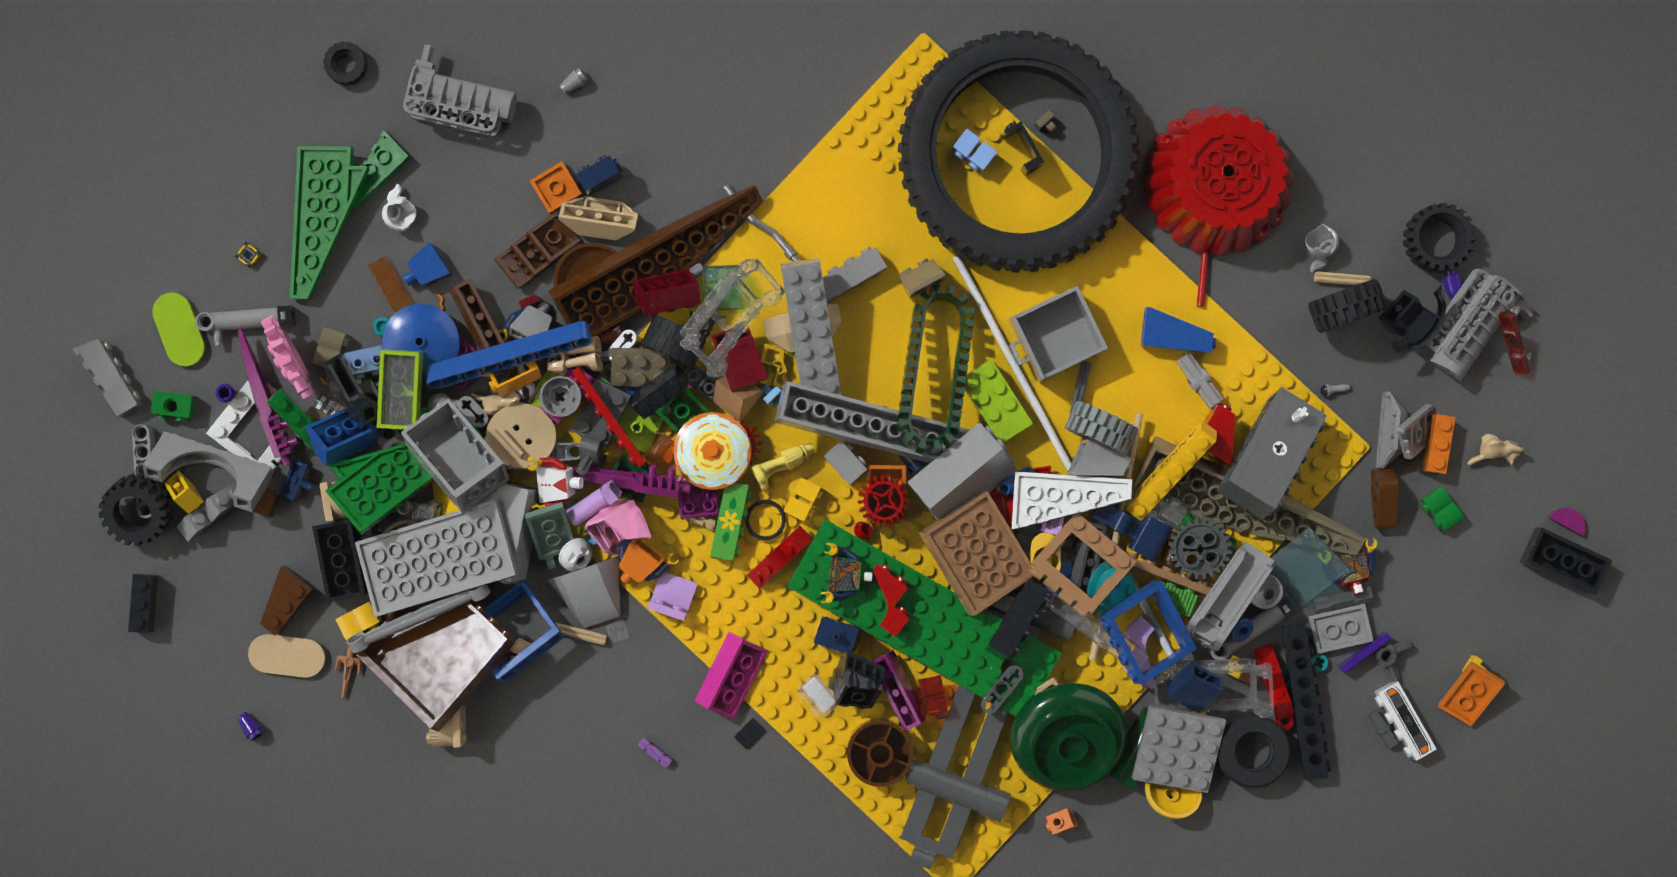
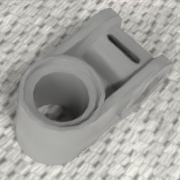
M556 442L550 457H556L562 462L578 461L580 456L574 457L572 449L576 446L579 447L580 444Z

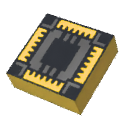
M245 242L234 257L249 268H252L263 253L248 242Z

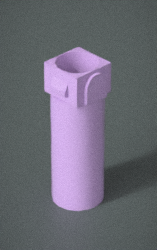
M610 480L567 509V517L573 525L578 526L600 510L616 502L620 498L622 491L613 480Z

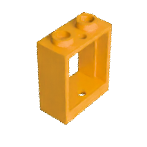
M535 361L526 363L528 371L501 384L498 383L494 373L484 375L485 378H490L491 381L488 383L493 393L497 391L500 398L542 378Z

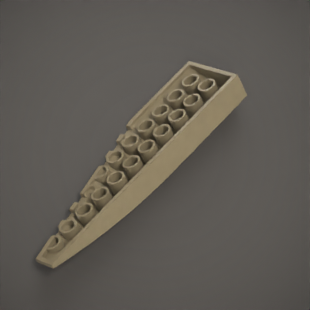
M1156 436L1154 437L1133 481L1131 494L1176 448V445ZM1203 457L1191 467L1157 504L1181 516H1184L1186 511H1189L1201 519L1205 516L1206 522L1213 518L1214 525L1220 522L1219 528L1226 527L1235 529L1237 532H1251L1253 535L1282 541L1285 539L1291 540L1297 544L1305 543L1317 548H1330L1332 551L1357 555L1366 540L1350 529L1285 495L1281 498L1283 503L1279 510H1275L1271 516L1268 515L1262 520L1216 491L1228 468Z

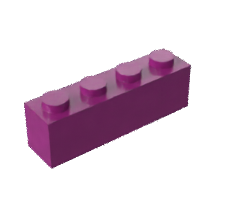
M894 650L872 660L886 668L882 687L904 731L925 722L928 717Z

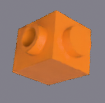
M1066 808L1046 816V827L1052 835H1060L1078 828L1072 809Z

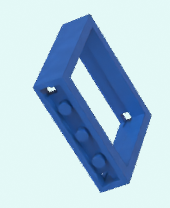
M523 580L516 585L513 584L510 590L505 594L499 595L492 604L483 607L486 610L485 614L488 617L492 616L495 618L527 594L551 629L504 666L499 668L496 665L492 669V673L497 680L503 684L565 637L532 589Z
M1152 581L1098 616L1103 624L1102 629L1107 632L1110 638L1109 642L1116 649L1119 655L1118 660L1125 666L1128 672L1127 677L1131 678L1133 684L1143 685L1197 649L1162 581ZM1150 595H1153L1180 649L1142 673L1114 619Z

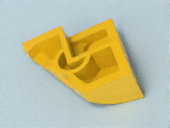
M761 344L758 353L768 379L759 382V384H768L770 387L777 385L782 389L783 385L787 382V368L783 361V349L769 344Z

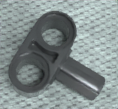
M587 436L582 437L579 445L580 463L576 469L580 476L586 475L590 468L602 469L605 460L603 440Z

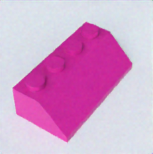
M728 632L694 701L708 710L734 719L768 650L741 636Z

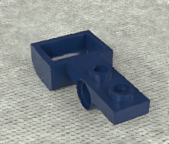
M1112 505L1094 509L1091 517L1132 538L1128 548L1154 562L1173 529L1149 514L1141 522Z

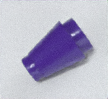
M221 384L217 387L215 394L220 402L227 403L234 399L236 391L229 384Z
M247 712L238 716L237 719L246 739L254 741L263 735V727Z

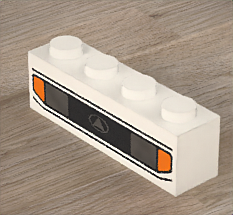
M1390 682L1374 691L1377 696L1374 698L1376 703L1385 710L1386 714H1384V717L1389 724H1393L1395 728L1393 732L1398 741L1402 740L1405 746L1403 750L1408 758L1417 761L1436 750L1435 745L1399 682Z

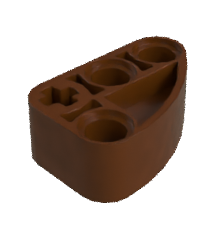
M1392 468L1372 469L1371 500L1375 529L1396 528L1399 484Z

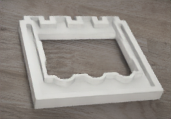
M247 381L206 434L232 454L247 457L250 460L271 466L273 474L278 467L273 461L275 460L280 464L282 460L281 457L274 458L270 445L257 460L239 443H235L228 437L255 403L249 381ZM267 383L270 393L273 396L277 392V390ZM291 427L285 428L286 433H289L288 439L294 437L300 439Z

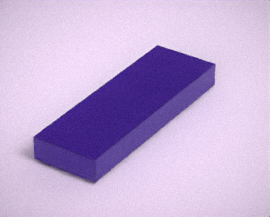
M1382 632L1372 642L1367 643L1337 665V667L1342 672H1348L1390 641L1391 637L1388 633Z

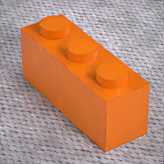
M1440 414L1431 415L1427 447H1425L1422 465L1423 472L1440 475L1446 474L1456 417Z

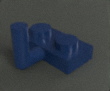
M293 459L279 495L298 502L303 488L321 494L319 485L307 481L312 466Z

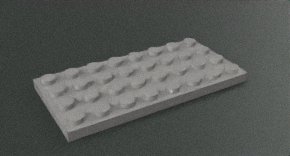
M498 499L475 505L463 514L460 511L452 512L355 542L375 617L518 575Z

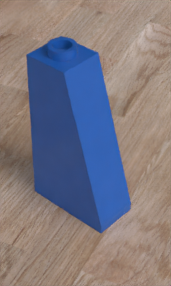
M1144 308L1141 347L1208 354L1212 353V349L1215 350L1216 338H1213L1214 333L1154 308Z

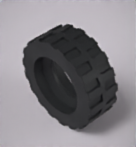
M344 41L335 43L332 47L328 48L324 55V70L336 83L343 84L344 86L354 85V83L360 82L365 77V73L368 70L367 57L356 44ZM344 54L351 55L355 60L354 69L348 73L339 71L336 65L337 59Z

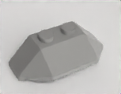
M1388 391L1382 392L1376 457L1377 469L1385 468L1403 453L1397 434V427L1409 418L1408 412L1394 395Z

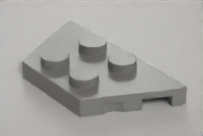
M1425 404L1397 427V434L1404 458L1413 459L1427 447L1431 422H1426L1428 412L1433 411V405Z

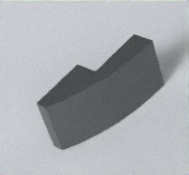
M695 365L694 368L686 366L683 371L688 375V384L711 401L714 397L716 381Z

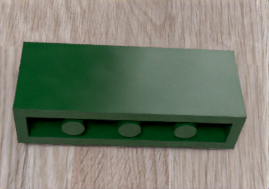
M1145 706L1127 734V744L1123 757L1116 768L1109 774L1131 789H1134L1138 783L1137 780L1132 779V773L1148 708Z

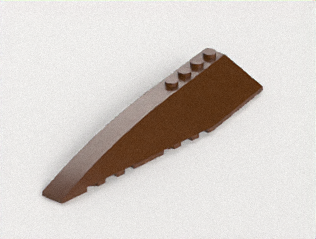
M753 185L701 208L647 235L550 289L548 292L565 323L569 325L580 321L587 322L592 337L639 312L641 309L635 302L633 280L689 269L709 251V248L714 243L717 244L723 239L722 236L725 233L733 230L742 218H746L763 203L759 191Z

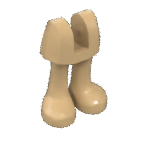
M592 336V342L588 346L550 356L549 358L561 357V360L548 362V371L566 373L569 368L589 366L592 371L601 372L603 364L598 353L601 352L602 346L599 337ZM587 352L591 353L585 356L569 358V355Z

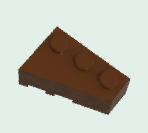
M281 566L260 624L273 635H280L316 589L287 566Z

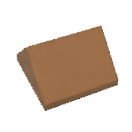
M726 376L716 380L713 402L739 422H742L764 391L753 384L731 392Z

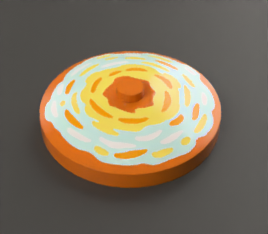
M716 412L703 413L687 421L678 432L674 443V459L682 476L691 484L708 490L723 489L737 482L747 470L751 459V443L745 429L734 418Z

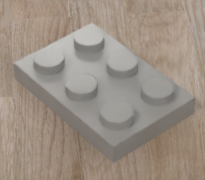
M1365 604L1307 616L1316 654L1373 641Z

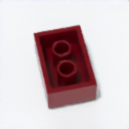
M689 269L633 280L635 302L645 316H655L665 311L674 312L680 308H693L695 305L701 304L699 283Z

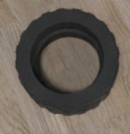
M655 315L641 344L669 356L670 359L694 368L707 339L684 326Z

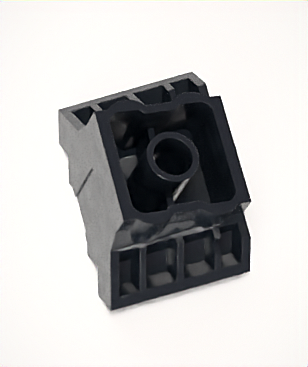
M844 649L843 657L840 656L839 664L833 669V676H830L828 687L833 690L835 705L842 707L853 706L861 709L873 708L882 692V682L885 678L886 668L875 661H870L866 657H861L857 653Z

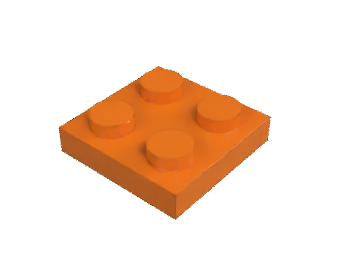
M562 161L530 180L549 214L561 208L562 202H569L582 195Z

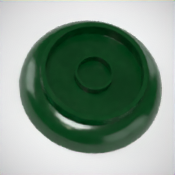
M1078 683L1052 686L1034 695L1017 713L1010 733L1012 755L1021 771L1034 783L1056 791L1085 789L1100 782L1119 764L1127 744L1126 720L1119 705L1102 690Z

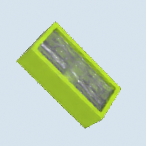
M380 350L377 428L404 429L407 425L413 424L420 419L423 351Z

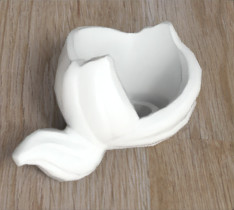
M396 184V187L388 193V203L383 207L382 218L390 228L403 232L414 222L417 212L414 205L406 197H400L401 186Z

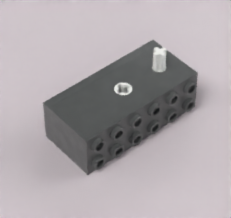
M1280 387L1266 401L1216 491L1262 520L1268 515L1271 516L1275 510L1278 511L1281 507L1283 495H1287L1292 487L1290 485L1291 480L1296 479L1300 473L1299 466L1307 460L1309 456L1307 453L1308 449L1313 448L1317 442L1316 435L1324 429L1326 425L1324 420L1327 415Z

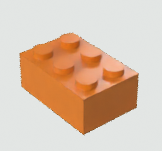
M867 465V480H870L872 484L875 483L874 476L877 477L878 481H881V474H884V480L888 481V476L892 475L891 482L894 483L895 479L898 478L899 482L896 485L900 486L904 483L905 486L901 490L902 492L906 490V465ZM877 485L872 490L879 494H884L890 485ZM895 489L891 495V501L899 507L900 496ZM888 492V494L884 497H879L875 494V496L879 498L878 501H880V506L878 507V510L884 504L893 507V505H891L888 500V495L890 494V492ZM868 495V506L873 512L877 506V501L871 495ZM885 507L878 516L888 517L893 515L895 511ZM901 513L898 515L901 518L900 522L897 521L896 517L893 519L895 524H905V516ZM870 515L866 517V523H869Z

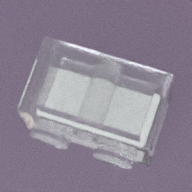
M816 672L797 688L799 690L798 696L803 702L807 700L811 704L810 710L816 717L820 715L823 718L837 706L835 705L834 694Z

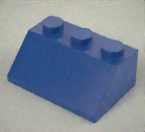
M347 408L306 426V431L314 451L326 467L377 444V428L373 423L370 422L363 426L351 420Z

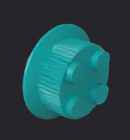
M1107 561L1096 568L1089 580L1087 595L1090 598L1096 594V591L1108 577H1111L1116 571ZM1129 573L1126 574L1098 606L1095 612L1104 613L1136 592L1137 586Z

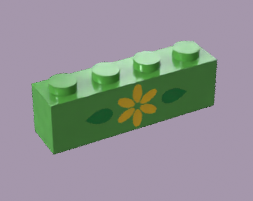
M735 482L724 488L710 556L734 561V557L738 558L740 546H737L738 538L742 539L744 527H741L742 519L746 520L748 508H745L746 500L750 501L752 493L749 485Z

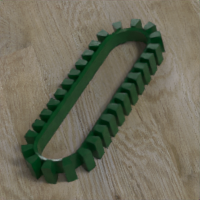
M940 284L933 285L929 291L932 297L924 290L917 299L919 304L915 303L912 311L908 351L902 380L903 386L900 394L902 396L899 401L900 408L897 418L907 419H899L896 426L897 432L907 429L908 433L901 440L906 447L914 440L919 443L915 452L922 455L926 445L931 446L932 455L939 454L943 448L940 444L941 441L948 449L956 438L949 433L957 435L960 430L961 422L959 421L962 415L961 409L964 400L962 398L965 393L967 363L969 362L970 355L968 353L971 348L970 341L974 320L972 319L975 311L974 306L964 308V305L970 299L965 292L959 299L953 296L956 287L952 285L948 286L946 293H941ZM942 300L950 302L958 309L960 325L945 432L937 438L927 439L919 436L914 431L911 425V415L926 309L931 303Z

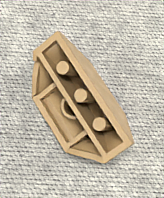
M588 196L576 198L569 202H562L559 213V220L577 235L615 241L634 232L638 219V214L623 202Z
M838 303L827 305L832 337L842 323ZM785 313L763 320L767 339L789 353L795 352L789 314Z

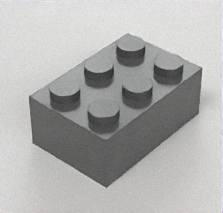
M596 379L593 387L619 423L632 396ZM586 399L571 431L580 436L603 440L604 447L608 448L614 433L611 434L607 429L606 424L608 422L604 417L600 418L594 410L597 407L593 401L589 402Z

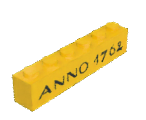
M1201 420L1131 495V500L1127 501L1126 511L1142 521L1216 442L1217 431Z

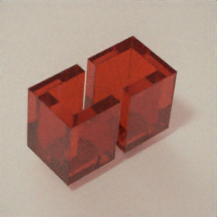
M941 675L918 679L919 687L915 688L917 698L922 699V704H919L921 716L925 715L926 722L949 718Z

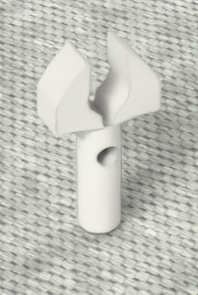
M524 364L517 366L519 375L526 372ZM534 383L526 385L529 389L530 397L536 389ZM525 387L517 389V391L522 396L521 398L525 399L523 394V389Z

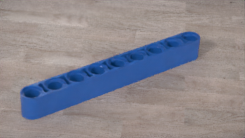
M580 321L430 364L424 368L427 388H443L588 346L592 342L589 325L585 321Z

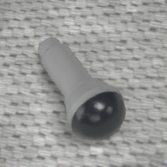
M1324 384L1320 388V393L1324 397H1329L1333 393L1350 390L1349 384L1334 386Z

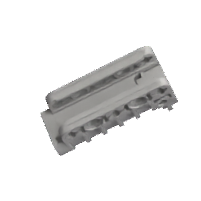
M424 45L421 60L416 59V63L411 71L403 102L404 110L412 118L488 137L497 136L501 131L503 122L512 124L517 103L516 92L438 74L435 71L436 66L432 63L436 47ZM434 110H437L434 115H431ZM474 118V121L468 124L469 120Z
M1482 269L1473 270L1447 306L1445 317L1439 330L1426 343V346L1434 352L1430 361L1448 375L1462 380L1508 313L1512 315L1514 313L1519 314L1526 320L1528 317L1533 316V310L1525 305L1528 300L1525 299L1521 291L1505 278L1499 275L1492 276ZM1478 274H1479L1480 277H1481V280H1480V281H1478V278H1477V277H1478ZM1469 289H1471L1472 294L1469 298L1466 299L1465 294ZM1446 321H1449V328L1444 330L1443 325ZM1434 338H1436V344L1432 341Z
M1243 543L1186 627L1190 636L1194 637L1193 640L1199 646L1202 645L1206 649L1208 647L1214 651L1220 649L1276 566L1275 560L1249 543Z

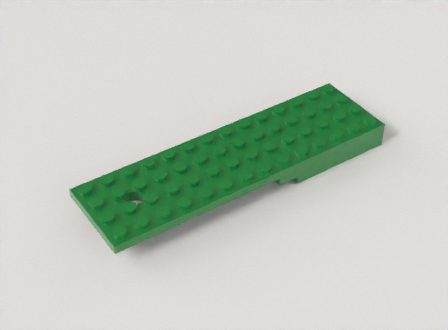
M824 519L787 587L984 698L1003 674L1001 665L1004 661L985 650L1002 619L985 609L975 616L968 615L955 592ZM826 543H833L836 546L848 548L859 557V562H862L861 570L873 571L872 583L860 582V588L856 591L855 595L844 601L821 603V601H825L827 598L825 594L820 593L828 591L831 555L825 554L824 551L829 552L831 546ZM883 563L892 570L890 572L891 575L895 578L899 575L907 581L906 586L908 589L895 604V607L901 606L909 612L907 614L909 620L896 637L880 626L887 613V601L874 574V567L877 564L881 566ZM1029 634L1022 643L1019 642L1017 645L1020 649L1016 656L1008 659L1013 661L1023 671L1022 680L1000 706V708L1014 716L1035 695L1037 687L1046 682L1062 654ZM1016 669L1015 672L1011 674L1009 679L1004 677L1002 680L1008 682L1009 685L1012 687L1014 683H1011L1010 681L1014 677L1019 678V675L1017 674L1019 670ZM999 684L996 691L998 694L1004 695L1007 693L1008 688L1005 684ZM992 692L990 695L993 696V698L989 702L993 703L996 699L998 700V702H1000L1001 698H998L994 694V692Z

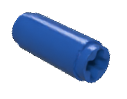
M1024 467L1018 471L1035 473L1030 467ZM1015 473L1000 483L999 488L1003 494L1008 495L1014 492Z

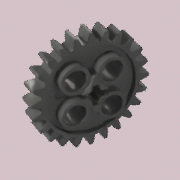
M1195 516L1194 522L1187 518L1188 524L1185 525L1180 522L1181 529L1174 528L1177 535H1170L1174 541H1170L1168 544L1174 548L1169 549V554H1175L1171 557V561H1177L1174 564L1175 568L1181 566L1180 573L1187 570V577H1190L1192 573L1195 574V579L1198 578L1199 574H1202L1203 579H1205L1206 573L1213 577L1214 570L1220 573L1219 566L1226 567V564L1223 562L1224 560L1230 561V557L1226 555L1232 553V550L1227 548L1232 546V542L1226 541L1230 538V535H1223L1226 532V528L1219 529L1220 522L1214 525L1213 518L1206 522L1205 516H1203L1201 521ZM1207 533L1214 535V538L1210 541L1204 540L1203 537ZM1186 536H1193L1195 538L1192 543L1184 541ZM1199 544H1202V551L1198 550ZM1209 552L1217 554L1212 560L1207 559L1206 555ZM1193 554L1197 556V559L1194 562H1189L1186 559L1187 556Z

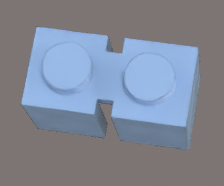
M966 129L954 144L952 150L955 152L953 154L960 160L965 159L969 161L970 164L968 166L974 171L983 172L995 157L997 151L983 141L971 157L970 154L980 142V138Z

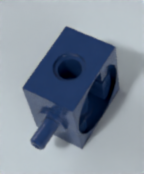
M822 615L814 643L844 653V649L852 652L859 627Z

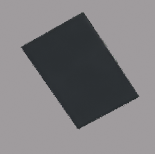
M752 718L734 738L747 750L766 730Z

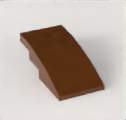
M556 211L530 229L526 235L511 244L510 248L495 257L494 260L515 287L520 289L561 258L581 240L574 231L559 220V212Z

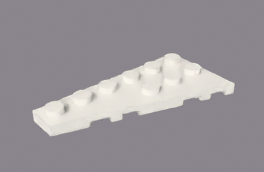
M1015 472L1011 530L1131 500L1132 479Z

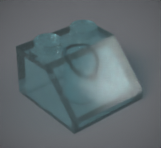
M741 265L703 266L702 283L705 311L743 309Z

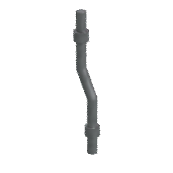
M728 184L723 187L728 196L735 194ZM752 213L746 217L752 225L773 237L785 252L784 255L788 260H792V262L801 261L797 256L796 250L790 247L775 229L757 219Z

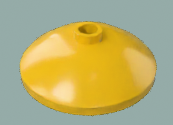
M1149 782L1145 783V794L1151 807L1160 815L1170 819L1189 817L1198 809L1202 800V792Z

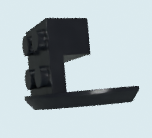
M1442 285L1433 293L1438 304L1436 314L1423 307L1417 297L1403 290L1379 317L1384 328L1395 335L1389 343L1396 352L1403 354L1414 351L1428 343L1437 333L1444 320L1447 307V294Z

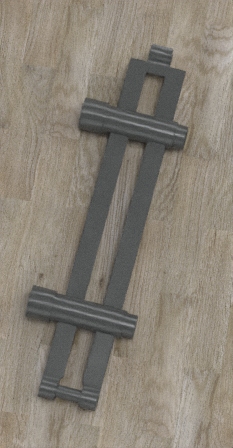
M1040 524L1017 530L1015 538L1026 556H1028L1031 549L1033 535L1037 536L1040 533H1045L1041 531L1042 525ZM1073 533L1070 534L1061 547V563L1066 561L1076 536ZM1042 578L1040 581L1038 580L1037 584L1047 589V587L1043 584L1046 578ZM1012 590L988 606L987 611L1003 620L1019 591ZM1047 594L1049 599L1046 605L1037 611L1040 614L1032 626L1029 625L1027 628L1030 630L1029 635L1037 638L1041 628L1046 630L1048 634L1069 641L1076 627L1079 614L1075 610L1058 604L1056 606L1051 604L1052 596ZM1008 660L1004 672L1009 666L1015 665V663ZM1012 669L1009 671L1010 674L1015 672ZM958 685L929 764L912 760L911 767L904 782L914 785V788L919 790L900 839L915 844L910 861L927 869H931L937 853L951 859L953 858L971 810L978 812V815L1000 823L1011 796L1008 792L990 785L987 787L981 784L1008 714L1007 711L1000 707L996 712L987 714L964 777L946 771L975 693L961 685ZM991 703L990 708L993 709L995 706ZM936 796L953 802L939 841L921 835Z

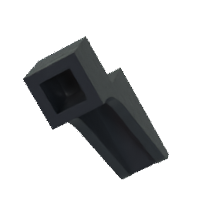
M338 354L324 362L323 365L331 395L346 403L349 418L363 426L377 419L375 401L361 390L345 359Z

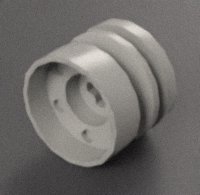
M553 377L545 382L540 389V405L551 416H568L576 411L580 405V388L575 381L568 377ZM556 392L558 394H560L561 392L564 394L563 402L560 400L558 402L555 401Z

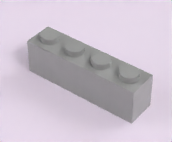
M868 247L860 252L861 256L855 259L853 256L844 261L845 265L839 269L835 266L827 271L828 275L823 277L827 303L887 269L876 247L873 249Z

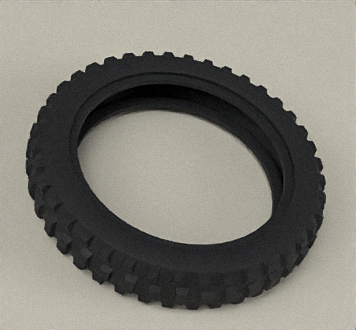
M1019 30L1018 34H1015L1014 31H1001L999 36L994 33L982 36L980 41L978 39L974 41L969 40L964 43V48L960 46L956 50L954 49L949 52L948 58L945 57L942 61H937L933 66L934 70L925 74L921 80L923 84L918 89H915L911 95L913 101L905 109L904 115L907 118L905 119V124L900 126L899 134L903 136L901 143H898V152L902 156L901 161L898 163L899 171L904 174L902 185L904 189H908V202L911 207L917 209V218L921 223L925 222L927 224L928 233L932 237L937 236L942 246L947 250L949 248L954 249V252L958 254L957 256L963 260L968 257L971 262L980 267L986 264L994 271L1000 272L1001 268H1005L1006 271H1011V273H1019L1020 269L1024 271L1029 270L1031 273L1038 272L1040 267L1042 269L1055 268L1057 263L1071 262L1075 259L1074 255L1085 254L1091 250L1090 245L1095 242H1101L1106 237L1104 232L1106 233L1109 228L1113 229L1118 223L1116 220L1117 216L1120 213L1123 214L1128 207L1125 202L1134 193L1135 188L1132 187V184L1138 178L1140 171L1136 168V164L1141 159V151L1137 150L1140 132L1135 131L1137 120L1135 114L1130 112L1131 102L1128 96H1123L1122 86L1118 80L1113 81L1112 74L1107 66L1101 67L1100 61L1092 54L1086 55L1085 50L1075 43L1071 46L1068 40L1058 36L1052 39L1051 35L1045 32H1038L1037 35H1034L1033 31ZM1021 71L1037 73L1063 84L1084 103L1095 122L1099 134L1101 164L1095 187L1088 200L1067 220L1054 227L1037 232L1010 233L999 231L971 218L954 202L943 184L938 169L936 139L940 123L950 105L963 91L974 83L986 77L1004 72Z

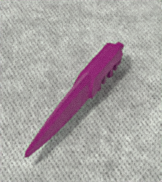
M240 328L238 335L241 352L260 421L274 458L281 457L283 465L287 466L291 464L288 455L295 452L292 446L300 444L299 438L288 439L289 433H286L285 428L290 426L285 421H282V418L267 403V400L272 395L254 352Z
M649 465V474L646 471L639 473L590 468L584 476H580L577 473V467H572L574 477H582L583 481L604 485L613 480L619 489L670 497H679L681 492L690 493L691 485L682 484V476L676 478V468L674 467L668 468V476L666 474L656 475V465Z

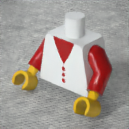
M533 456L528 457V462H535L534 465H527V468L531 471H537L539 503H543V505L532 504L531 509L535 507L541 509L561 502L564 505L575 494V489L583 488V478L574 477L573 468L566 466L564 462L556 457L539 458V460H536Z

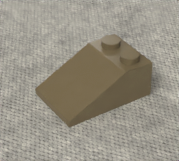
M926 258L917 263V268L913 270L907 268L900 273L902 276L898 279L909 299L944 280V272L933 259L928 261Z

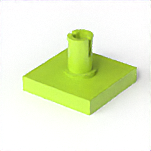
M629 403L619 424L634 446L648 454L664 420L654 414H651L644 420L631 408V403ZM614 433L613 438L618 440V436Z

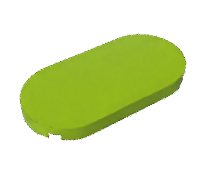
M171 292L161 295L155 301L152 313L169 359L179 366L190 367L196 365L205 353L206 344L201 330L195 324L196 317L189 300L181 294Z

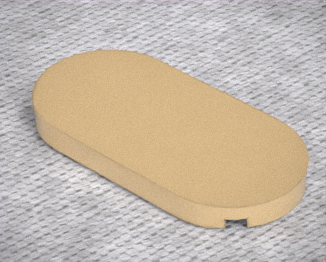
M265 634L255 638L248 650L251 665L264 673L307 678L318 674L326 662V653L317 641L307 638Z

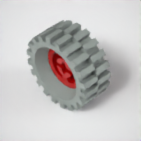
M1076 401L1064 427L1085 440L1090 438L1126 456L1139 430L1131 423L1115 415Z

